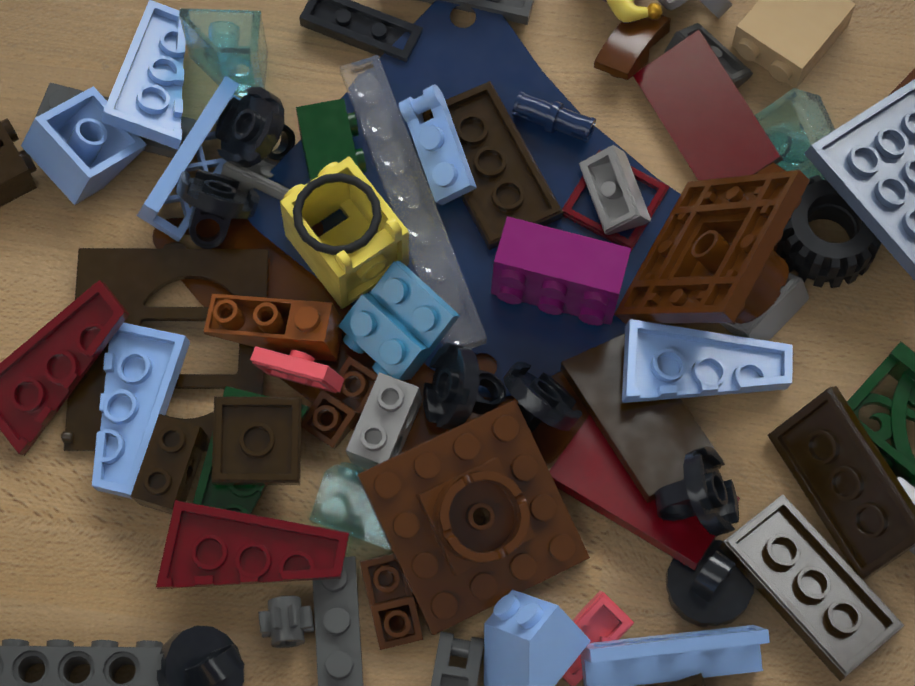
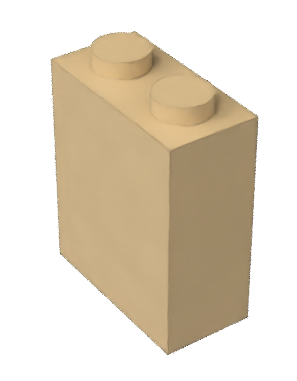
M758 0L737 25L731 47L736 49L744 59L754 61L768 70L777 81L786 82L796 89L849 25L856 4L851 0Z

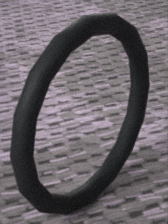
M343 173L326 174L309 182L298 194L293 208L294 227L302 240L316 251L336 255L342 250L347 254L366 246L377 233L382 218L380 201L371 186L358 177ZM343 182L354 185L363 191L371 202L373 217L369 229L360 239L348 245L331 246L320 243L309 235L303 225L302 209L305 199L314 189L326 183Z

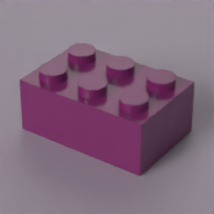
M507 216L494 259L491 294L497 295L500 300L509 304L524 302L538 306L541 311L548 314L559 315L566 313L578 316L582 322L590 325H602L603 323L611 325L631 248Z

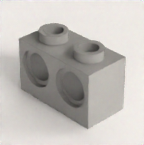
M379 372L346 448V453L351 463L369 469L401 453L422 403L419 387Z

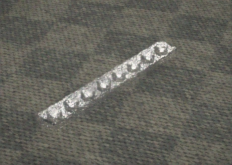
M375 55L340 66L343 82L391 209L409 231V257L415 273L460 315L442 338V345L450 343L467 346L472 349L487 344V336L379 56Z

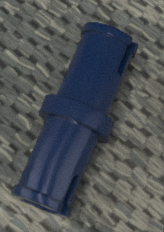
M524 92L518 94L512 110V116L544 126L546 132L553 134L555 131L583 140L585 143L589 142L596 125V118L588 117L564 108V104L554 101L552 104L529 96Z

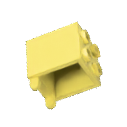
M350 156L339 163L332 162L326 165L315 179L326 174L343 173L358 177L371 186L380 201L382 218L377 233L366 246L348 254L344 250L336 255L316 251L302 240L294 227L293 208L298 194L307 184H298L292 187L280 201L285 236L341 309L357 300L362 294L372 290L393 261H401L406 266L409 265V231ZM343 182L326 183L314 189L305 199L302 209L303 225L309 235L320 243L331 246L348 245L360 239L369 229L373 217L372 205L366 194L356 186ZM338 209H341L347 216V219L320 237H317L311 227Z

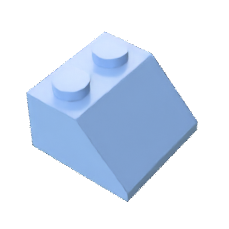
M94 86L37 116L21 144V147L27 154L30 155L74 205L103 189L147 146L138 135L100 122L107 100Z
M512 589L508 595H505L496 603L492 615L484 623V686H555L591 640L558 605Z

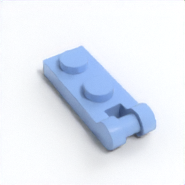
M434 84L424 89L423 95L415 99L409 97L399 102L400 112L408 124L435 202L444 205L476 189L474 178L445 98L438 86ZM431 109L434 118L424 122L422 113Z

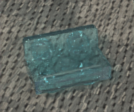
M341 462L340 465L335 464L326 470L309 520L337 531L348 532L350 536L391 550L356 474L365 470L360 466L347 462Z

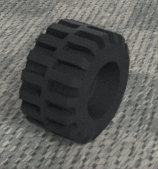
M819 175L810 177L800 205L793 211L783 230V236L778 243L776 253L781 258H786L789 273L796 270L799 273L798 277L802 278L804 283L809 278L814 280L813 286L822 288L824 282H829L830 287L835 288L840 287L843 279L847 284L856 281L859 274L863 275L873 262L881 242L826 179L822 180ZM818 219L834 221L845 229L850 240L843 243L824 241L813 233L809 222Z

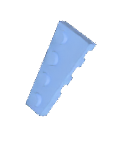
M149 0L106 103L100 122L171 148L179 149L182 140L183 60L186 44L187 13Z
M629 319L625 326L622 403L786 390L792 384V344Z
M123 323L110 340L108 353H105L103 370L106 372L104 393L100 396L99 406L102 417L100 431L97 432L92 476V486L97 491L132 499L130 496L158 415H166L190 344L189 339L185 335Z

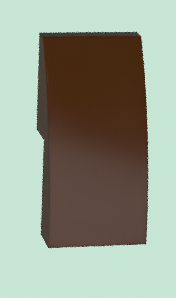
M661 15L656 20L645 18L629 24L621 22L594 61V68L609 73L613 77L629 80L648 63L649 49L670 32L671 18Z
M350 356L338 372L345 379L340 393L321 390L302 423L303 429L333 449L340 444L358 422L378 374Z
M393 553L359 561L380 650L423 640L414 596Z

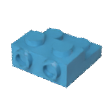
M393 261L372 291L359 297L338 327L346 333L343 341L350 349L360 354H363L365 351L376 361L372 368L377 374L380 372L404 381L412 379L460 315L404 263Z

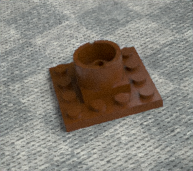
M800 170L689 181L614 315L625 324L628 323L629 319L652 323L735 324L736 322L743 324L761 316L775 303L781 294L780 288L785 286L789 275L788 265L773 249L781 240L783 230L793 211L800 205L802 195L810 180Z
M516 400L499 406L356 474L431 635H435L496 605L512 589L522 592L590 558ZM477 508L482 509L485 514V519L480 525L476 524L473 520V513Z

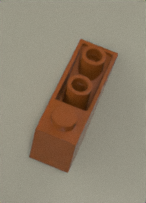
M212 294L203 332L205 335L252 347L257 346L287 355L290 354L291 350H297L311 355L315 360L337 361L343 330L338 325L343 319L331 302Z

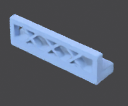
M228 76L224 77L137 214V217L177 242L181 240L189 227V219L193 206L189 208V204L178 195L169 196L174 187L176 186L177 188L181 173L195 170L209 172L208 168L216 167L213 173L221 174L223 164L226 162L223 158L206 161L202 143L206 140L217 139L215 131L210 132L215 123L216 125L218 124L221 113L233 97L240 100L239 97L234 95L239 84ZM196 154L198 162L190 164L191 160ZM181 203L184 219L178 228L157 215L164 204Z
M756 625L589 643L581 653L583 685L637 686L678 681L702 673L703 678L760 672L763 671L760 644L770 643L769 631Z

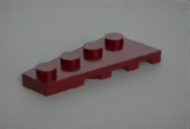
M100 280L0 363V430L20 455H26L130 315L107 285Z
M175 500L156 588L175 589L341 579L350 534L343 531Z

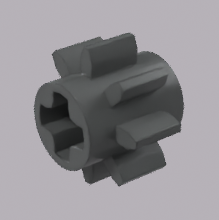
M298 596L272 598L268 600V611L258 612L260 633L262 638L271 637L272 647L290 648L305 643L304 633L314 632L311 606L302 607L301 598Z

